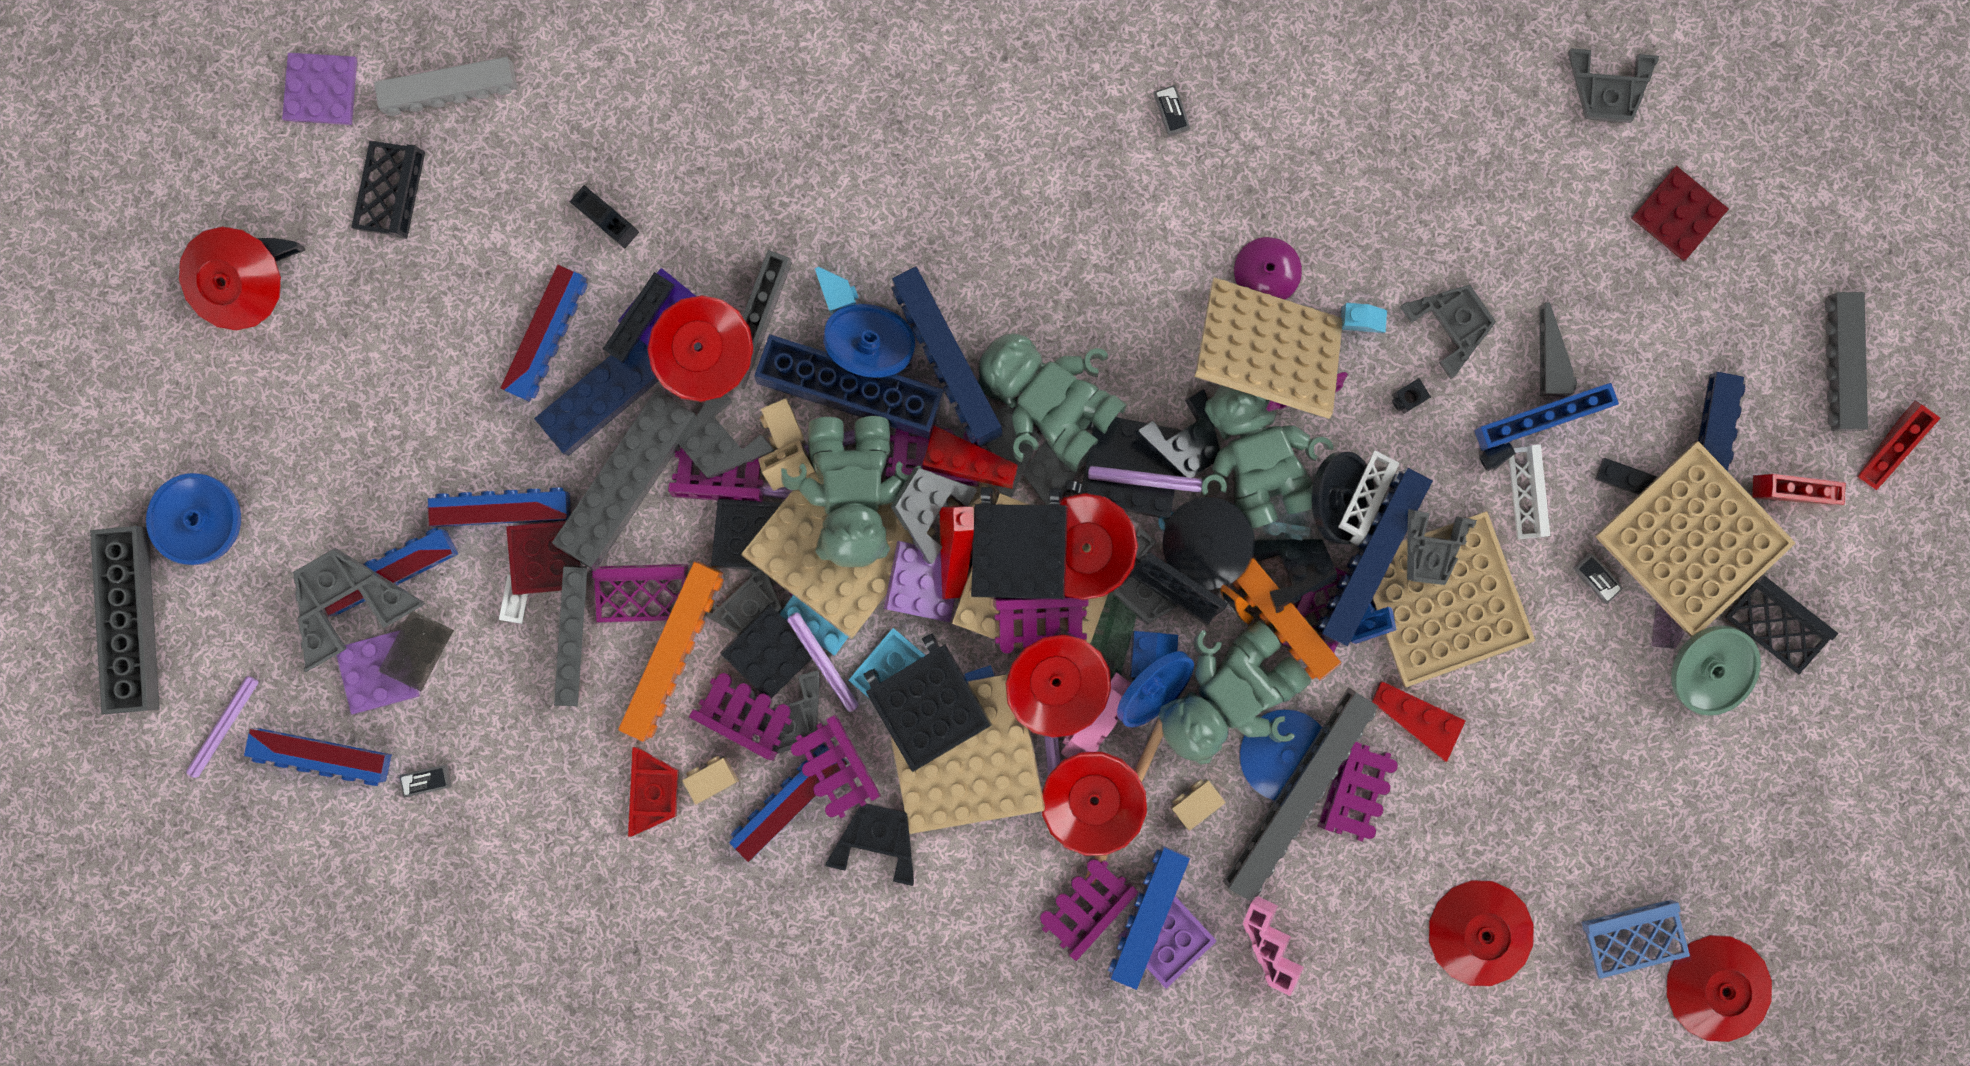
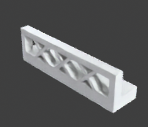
M1541 444L1514 448L1515 453L1526 452L1527 462L1522 468L1515 463L1514 455L1509 459L1517 540L1550 536ZM1522 473L1529 478V485L1525 490L1517 485V478ZM1524 496L1532 503V507L1527 513L1519 506V501ZM1526 519L1534 524L1535 533L1522 534V523Z
M1377 451L1372 453L1338 526L1353 534L1350 542L1357 546L1366 537L1399 465L1397 461ZM1375 460L1386 464L1383 471H1376L1374 466ZM1374 478L1376 486L1374 490L1369 491L1365 481ZM1366 497L1368 503L1364 509L1359 508L1357 498ZM1357 515L1359 522L1356 528L1346 523L1349 517Z

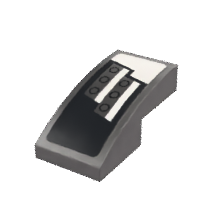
M1172 85L1154 91V98L1161 113V119L1168 137L1189 131V122L1176 86Z
M1588 553L1573 567L1581 580L1590 586L1598 598L1605 604H1608L1623 590V587L1591 553Z
M448 765L399 775L403 798L452 787Z

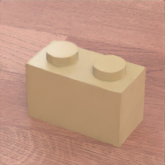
M786 398L761 409L763 415L760 416V419L765 429L769 427L772 436L768 438L773 449H780L799 439L802 444L806 443L790 403Z
M800 439L758 459L762 473L773 491L784 487L781 482L782 468L787 469V474L791 477L800 476L799 466L802 463L806 466L807 475L815 472L812 461Z
M716 756L706 762L708 767L702 770L697 767L686 773L688 778L682 781L695 805L739 781L726 757L720 759L719 756Z
M1199 779L1190 786L1192 791L1186 795L1181 793L1172 800L1173 805L1170 808L1188 831L1226 803L1207 779L1205 781Z

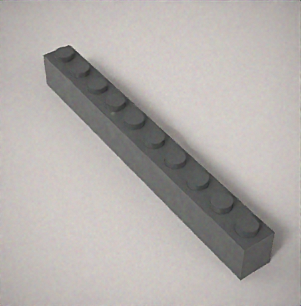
M1347 688L1224 878L1223 882L1230 890L1250 902L1261 893L1265 880L1273 874L1275 865L1280 858L1285 856L1291 840L1298 836L1302 823L1311 816L1315 803L1324 796L1328 783L1337 776L1339 766L1349 757L1352 746L1362 737L1367 723L1375 717L1378 708L1376 704L1351 688Z

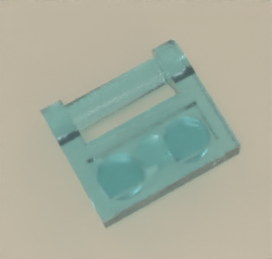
M1272 522L1262 526L1265 534L1277 536L1284 532L1286 538L1302 540L1303 536L1309 537L1311 530L1310 527L1281 522Z

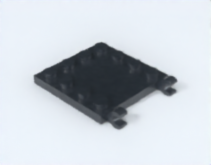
M1115 417L1105 434L1095 427L1092 422L1087 426V430H1093L1092 436L1098 442L1089 449L1083 483L1080 484L1076 481L1067 480L1064 492L1076 495L1087 493L1103 496L1123 508L1124 511L1169 520L1175 489L1091 480L1088 478L1090 466L1171 476H1178V474L1164 462L1165 459L1157 451L1153 452L1148 447L1149 444L1135 434L1136 430L1148 423ZM1157 425L1165 440L1181 431Z
M981 487L982 504H975L971 597L1065 600L1068 506L1061 505L1062 490L1050 488V505L993 504V489Z
M933 633L922 638L930 653L886 680L880 681L875 668L863 674L871 686V689L867 690L866 693L912 772L993 725L946 644L939 647Z

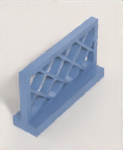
M1667 900L1581 922L1583 930L1587 935L1597 977L1601 979L1689 957L1690 954L1678 913L1681 912L1679 903ZM1673 917L1675 925L1669 933L1662 929L1661 925L1666 918ZM1649 923L1654 926L1648 939L1638 933L1642 924ZM1622 929L1632 932L1626 944L1615 939ZM1658 930L1669 935L1662 947L1652 942ZM1603 934L1609 938L1603 950L1596 947L1594 936ZM1636 935L1646 941L1640 953L1630 948ZM1673 938L1679 941L1682 952L1672 954L1666 950ZM1613 941L1623 946L1617 959L1607 953ZM1650 944L1660 949L1654 959H1648L1644 956ZM1627 950L1638 955L1634 963L1630 965L1621 962ZM1605 955L1615 960L1612 968L1607 971H1603L1601 967V962Z

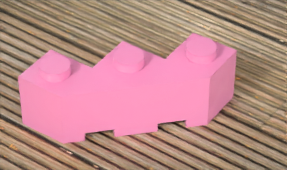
M1117 672L1111 678V692L1104 711L1089 727L1074 735L1066 736L1062 741L1065 746L1061 754L1069 758L1080 752H1097L1100 744L1117 723L1119 702L1131 682Z
M1257 896L1250 904L1243 921V926L1252 941V947L1259 964L1261 963L1265 972L1268 986L1291 996L1304 967L1283 957L1291 936L1270 927L1278 906Z

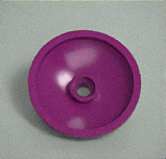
M1263 237L1249 242L1242 248L1235 260L1234 278L1239 286L1248 287L1252 290L1286 300L1296 291L1301 281L1302 265L1298 254L1288 243L1277 238ZM1271 264L1274 270L1268 271L1266 265Z

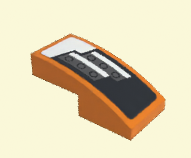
M1223 584L1221 595L1223 600L1228 603L1227 607L1249 625L1254 619L1252 615L1245 611L1249 603Z

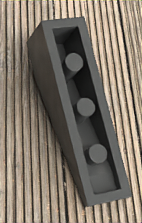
M1545 302L1539 306L1540 396H1570L1576 390L1577 380L1574 377L1573 368L1550 302Z

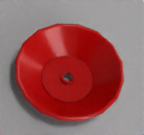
M224 226L202 231L187 244L180 258L179 282L185 300L199 317L216 327L237 331L255 327L272 314L280 298L281 276L273 255L262 241L246 231ZM221 278L225 280V285L221 283Z
M700 295L681 299L662 312L651 329L647 350L651 370L665 389L679 398L702 402L720 398L739 385L749 370L754 348L750 327L737 309L722 299ZM699 342L701 347L699 350H695L694 345Z
M1087 493L1065 497L1061 500V505L1068 506L1065 596L1080 600L1103 597L1121 586L1134 568L1138 549L1135 527L1123 508L1106 497ZM1086 544L1091 545L1089 552H1084L1083 548Z
M1065 634L1043 637L1025 647L1011 664L1005 683L1007 704L1016 720L1031 732L1052 738L1074 735L1092 725L1104 711L1111 692L1110 669L1101 652L1086 640ZM1055 678L1059 679L1057 684H1052Z
M1080 752L1062 760L1048 775L1042 790L1045 805L1042 817L1050 834L1066 849L1085 856L1109 855L1125 848L1140 833L1147 814L1146 791L1138 774L1121 758L1105 752ZM1097 797L1099 802L1094 804L1090 799Z
M1471 880L1451 888L1437 902L1429 920V944L1436 962L1450 977L1470 986H1493L1511 979L1526 964L1533 948L1534 924L1526 904L1511 889L1494 881ZM1488 932L1489 937L1483 940L1482 934Z
M1709 935L1690 942L1687 945L1690 956L1674 960L1667 974L1666 997L1674 1017L1688 1032L1707 1041L1730 1042L1749 1035L1764 1020L1772 1002V979L1765 961L1749 944L1731 936ZM1724 988H1728L1726 995H1723Z

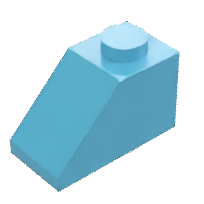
M820 267L815 268L831 315L843 307L856 304L855 299L859 297L855 285L850 287L848 280Z
M1345 303L1341 307L1342 330L1386 333L1387 310L1369 304Z

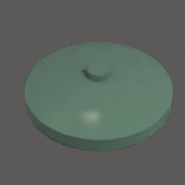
M1713 626L1696 633L1682 646L1673 663L1671 683L1677 699L1684 706L1701 715H1719L1734 709L1750 695L1758 681L1761 669L1758 647L1747 634L1731 626Z

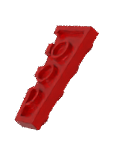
M936 426L933 427L922 465L924 470L1010 489L1013 488L1018 469L1017 464Z
M1380 681L1371 701L1444 762L1448 761L1466 720L1383 681Z

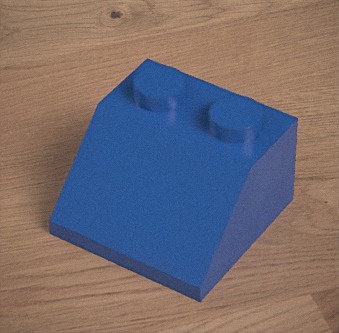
M1133 631L1129 677L1137 678L1153 662L1169 653L1176 652L1178 650L1179 635Z

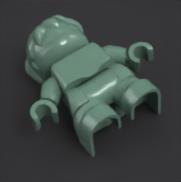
M1020 334L1002 335L987 347L979 361L980 377L978 383L984 395L1006 403L1011 408L1016 407L1012 415L1015 435L1019 436L1013 446V454L1017 461H1023L1024 454L1019 450L1022 444L1031 445L1033 450H1037L1039 447L1037 440L1030 436L1033 434L1034 423L1040 429L1057 458L1073 472H1076L1083 456L1093 444L1096 445L1098 442L1094 436L1085 430L1090 422L1105 434L1118 413L1123 414L1125 412L1127 404L1117 396L1110 395L1104 390H1099L1095 385L1076 379L1073 376L1081 374L1085 370L1088 375L1098 377V368L1092 367L1090 361L1095 358L1101 361L1106 360L1108 354L1105 350L1100 348L1092 349L1086 354L1085 359H1082L1081 356H1062L1055 362H1048L1045 365L1042 362L1041 354L1036 350L1031 340ZM1017 396H1019V398H1018V406H1017V400L1014 398V397H1017Z
M1221 385L1216 390L1214 396L1207 400L1205 412L1209 416L1210 421L1220 431L1221 437L1224 440H1228L1231 435H1240V437L1229 441L1228 445L1217 453L1212 467L1214 473L1202 478V490L1200 493L1203 496L1208 493L1207 485L1212 480L1218 482L1219 491L1226 493L1227 486L1223 478L1224 476L1228 477L1232 469H1234V505L1243 511L1253 529L1278 520V515L1274 504L1270 502V498L1279 494L1283 496L1282 500L1287 514H1296L1312 509V478L1307 474L1301 462L1294 456L1292 448L1301 451L1305 449L1307 457L1312 461H1316L1318 456L1314 453V446L1320 442L1325 450H1333L1332 442L1325 437H1313L1310 439L1309 434L1295 425L1270 426L1266 428V425L1274 423L1277 414L1276 410L1268 412L1266 409L1270 400Z
M868 416L860 418L855 422L856 450L844 451V427L842 420L834 417L813 419L808 425L809 457L813 461L812 466L820 483L811 477L806 478L807 470L803 463L799 466L800 476L791 477L787 474V469H781V482L784 487L789 490L799 489L811 504L824 507V511L828 515L823 521V528L821 529L815 551L822 560H831L841 567H865L874 563L877 559L885 558L890 551L886 540V529L883 526L881 516L877 512L879 505H887L895 500L909 475L902 473L903 464L898 462L895 476H891L881 483L886 460L890 453V423L884 417Z
M1260 621L1250 624L1235 638L1232 643L1234 646L1229 647L1217 670L1216 658L1213 657V654L1221 648L1222 642L1213 643V647L1208 649L1203 645L1202 641L1206 631L1203 630L1197 633L1193 644L1195 650L1201 656H1198L1195 676L1201 685L1199 693L1202 697L1197 696L1194 692H1190L1185 697L1177 698L1162 705L1159 712L1164 738L1175 753L1184 759L1195 761L1200 765L1208 764L1214 755L1221 750L1222 744L1228 738V727L1230 729L1237 728L1247 737H1267L1269 735L1276 742L1292 740L1295 736L1294 734L1287 733L1285 736H1281L1277 731L1278 724L1285 721V716L1276 717L1271 722L1268 719L1256 717L1265 709L1289 701L1312 682L1304 668L1291 657H1285L1269 673L1261 664L1263 660L1269 658L1281 648V644L1274 633Z

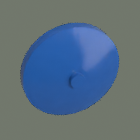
M855 304L837 310L828 319L823 335V342L827 353L839 366L849 372L866 377H886L902 371L910 363L915 350V337L907 322L886 308L870 304Z
M198 473L182 474L165 482L151 498L146 514L147 532L155 548L169 560L186 565H203L223 556L233 546L241 526V510L232 490L222 481Z
M1176 651L1159 658L1149 665L1130 684L1119 702L1117 716L1125 726L1133 728L1146 724L1159 715L1160 707L1177 699L1189 683L1194 671L1193 660L1185 652Z
M1281 709L1260 716V718L1268 719L1269 722L1276 717L1285 716V721L1278 724L1277 731L1281 736H1285L1287 733L1294 734L1295 736L1292 740L1276 742L1269 735L1267 737H1247L1244 735L1241 740L1239 760L1244 777L1254 790L1274 801L1322 729V726L1316 720L1299 711Z

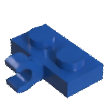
M1371 601L1351 642L1357 644L1396 631L1392 608L1385 607L1376 610L1373 601Z

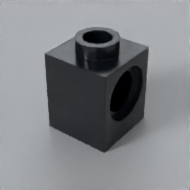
M1420 378L1392 394L1394 398L1392 403L1397 411H1402L1405 414L1431 398ZM1405 392L1413 394V403L1405 400Z

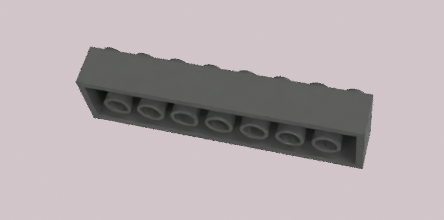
M655 390L552 543L558 549L593 571H596L680 445L678 443L695 419V414Z
M129 526L90 530L101 715L160 710L150 546L147 527Z

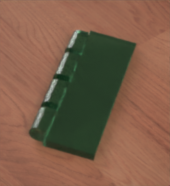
M1110 592L1104 604V608L1110 609L1109 613L1102 611L1096 629L1104 631L1103 635L1094 633L1091 645L1101 652L1110 669V678H1112L1116 672L1121 675L1137 616Z

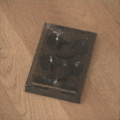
M416 611L409 613L378 672L421 692L454 630Z

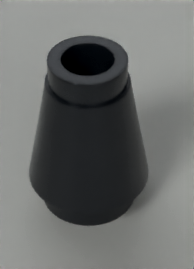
M1508 442L1484 450L1483 454L1479 455V459L1487 472L1490 470L1495 471L1516 453Z

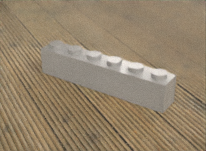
M508 56L374 82L378 108L388 116L400 115L401 111L405 110L418 112L426 106L443 107L446 102L464 103L467 101V98L485 99L489 97V94L494 93L506 95L510 94L511 90L517 89L513 62Z

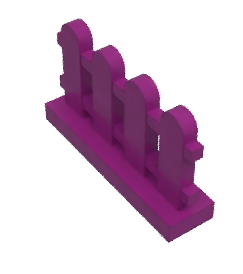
M949 428L943 429L954 435L953 430ZM896 429L895 435H890V442H894L893 458H888V464L892 465V467L886 468V478L895 476L898 462L903 464L902 473L905 475H910L913 470L907 468V466L916 467L920 465L921 469H923L922 465L930 439L921 436H909L908 432ZM965 431L963 434V439L970 442ZM909 443L917 444L916 459H907ZM929 471L968 486L979 487L978 481Z
M680 448V451L675 452V457L679 458L677 474L673 473L672 480H675L676 483L669 482L668 492L672 497L716 501L718 499L763 501L764 495L758 489L759 486L763 487L764 483L760 479L761 467L759 458L751 463H746L745 478H737V466L735 469L723 473L722 477L715 476L708 479L701 470L700 475H692L694 462L682 448ZM717 483L721 484V486H713V484ZM736 485H744V487H736Z
M1066 596L1065 600L993 598V606L996 610H999V613L994 614V619L999 620V637H995V644H999L1003 653H1011L1014 649V643H1022V647L1025 648L1043 637L1064 635L1060 634L1061 617H1067L1068 633L1065 635L1087 640V633H1083L1082 617L1087 616V610H1082V607L1089 606V600H1080ZM1060 607H1067V610L1060 611ZM1037 608H1045V611L1037 612ZM1022 609V612L1014 613V610ZM1045 618L1044 635H1037V619ZM1022 619V636H1014V620Z
M721 673L717 679L712 678L710 683L713 686L706 700L701 699L699 705L702 706L700 711L693 709L689 718L765 759L774 761L778 752L772 749L774 745H780L781 741L778 740V737L785 724L790 725L792 719L789 718L791 714L790 707L781 704L776 710L769 708L771 698L766 694L758 695L756 700L750 698L752 689L745 683L739 684L736 690L731 688L732 678L729 674ZM726 692L733 696L724 711L719 706ZM748 703L752 705V708L745 721H742L738 717L745 704ZM715 713L722 716L720 721L713 718ZM767 713L772 718L763 732L758 727ZM735 724L741 726L739 732L733 729ZM755 734L761 737L759 742L753 740Z
M835 714L826 719L827 725L823 726L822 722L816 725L818 730L804 738L801 734L796 736L797 742L791 746V752L795 756L805 754L809 762L803 765L802 772L805 776L817 775L820 782L814 786V794L818 797L828 795L831 801L825 807L826 815L829 817L839 815L840 818L846 816L844 811L858 803L862 807L867 804L865 799L870 798L873 801L879 798L881 794ZM834 736L839 742V745L835 746L831 740V738ZM826 742L829 750L814 758L810 750ZM847 757L851 765L846 767L842 759ZM837 762L841 770L825 778L822 770ZM856 777H858L860 782L862 783V785L859 787H857L854 781ZM848 783L852 791L837 799L833 791Z
M1355 742L1349 757L1341 763L1337 776L1331 782L1317 826L1338 834H1342V831L1357 835L1356 840L1363 842L1364 838L1372 839L1376 835V829L1374 826L1369 825L1371 816L1379 817L1383 814V806L1376 803L1378 794L1386 795L1390 792V784L1383 781L1385 772L1394 773L1398 768V764L1395 760L1390 759V753L1384 752L1382 756L1370 752V746L1364 744L1362 746V743ZM1364 764L1378 769L1376 778L1362 773ZM1357 786L1371 791L1369 800L1354 795ZM1350 808L1364 813L1362 821L1347 817Z
M1090 859L1087 862V869L1091 874L1086 880L1081 876H1075L1071 880V886L1075 892L1070 897L1065 893H1060L1056 896L1055 902L1059 907L1057 912L1053 914L1051 911L1045 910L1040 914V921L1044 925L1041 929L1045 933L1050 930L1061 940L1059 946L1063 949L1067 946L1069 948L1067 950L1069 956L1075 961L1083 955L1139 893L1130 882L1127 885L1123 884L1126 879L1122 875L1117 878L1106 868L1108 863L1105 860L1099 862L1097 859ZM1096 878L1108 888L1103 896L1090 885ZM1114 894L1116 897L1110 903L1108 900ZM1080 895L1093 906L1087 913L1075 903ZM1097 912L1101 913L1095 920L1092 918ZM1064 913L1077 923L1072 930L1059 920ZM1082 929L1085 930L1080 937L1077 936Z

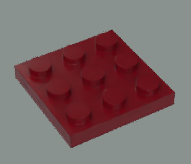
M1676 165L1631 219L1684 262L1729 208Z
M566 521L506 526L512 595L562 591L563 565L581 566L578 560L558 549L552 543Z

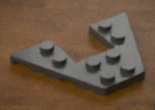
M337 548L330 550L293 572L294 583L296 584V601H298L299 607L298 622L299 631L302 635L301 649H303L304 672H308L347 649L322 609L357 589L383 628L422 607L425 603Z

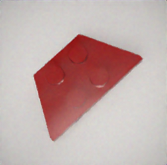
M632 747L628 837H632L677 816L679 770L638 747Z

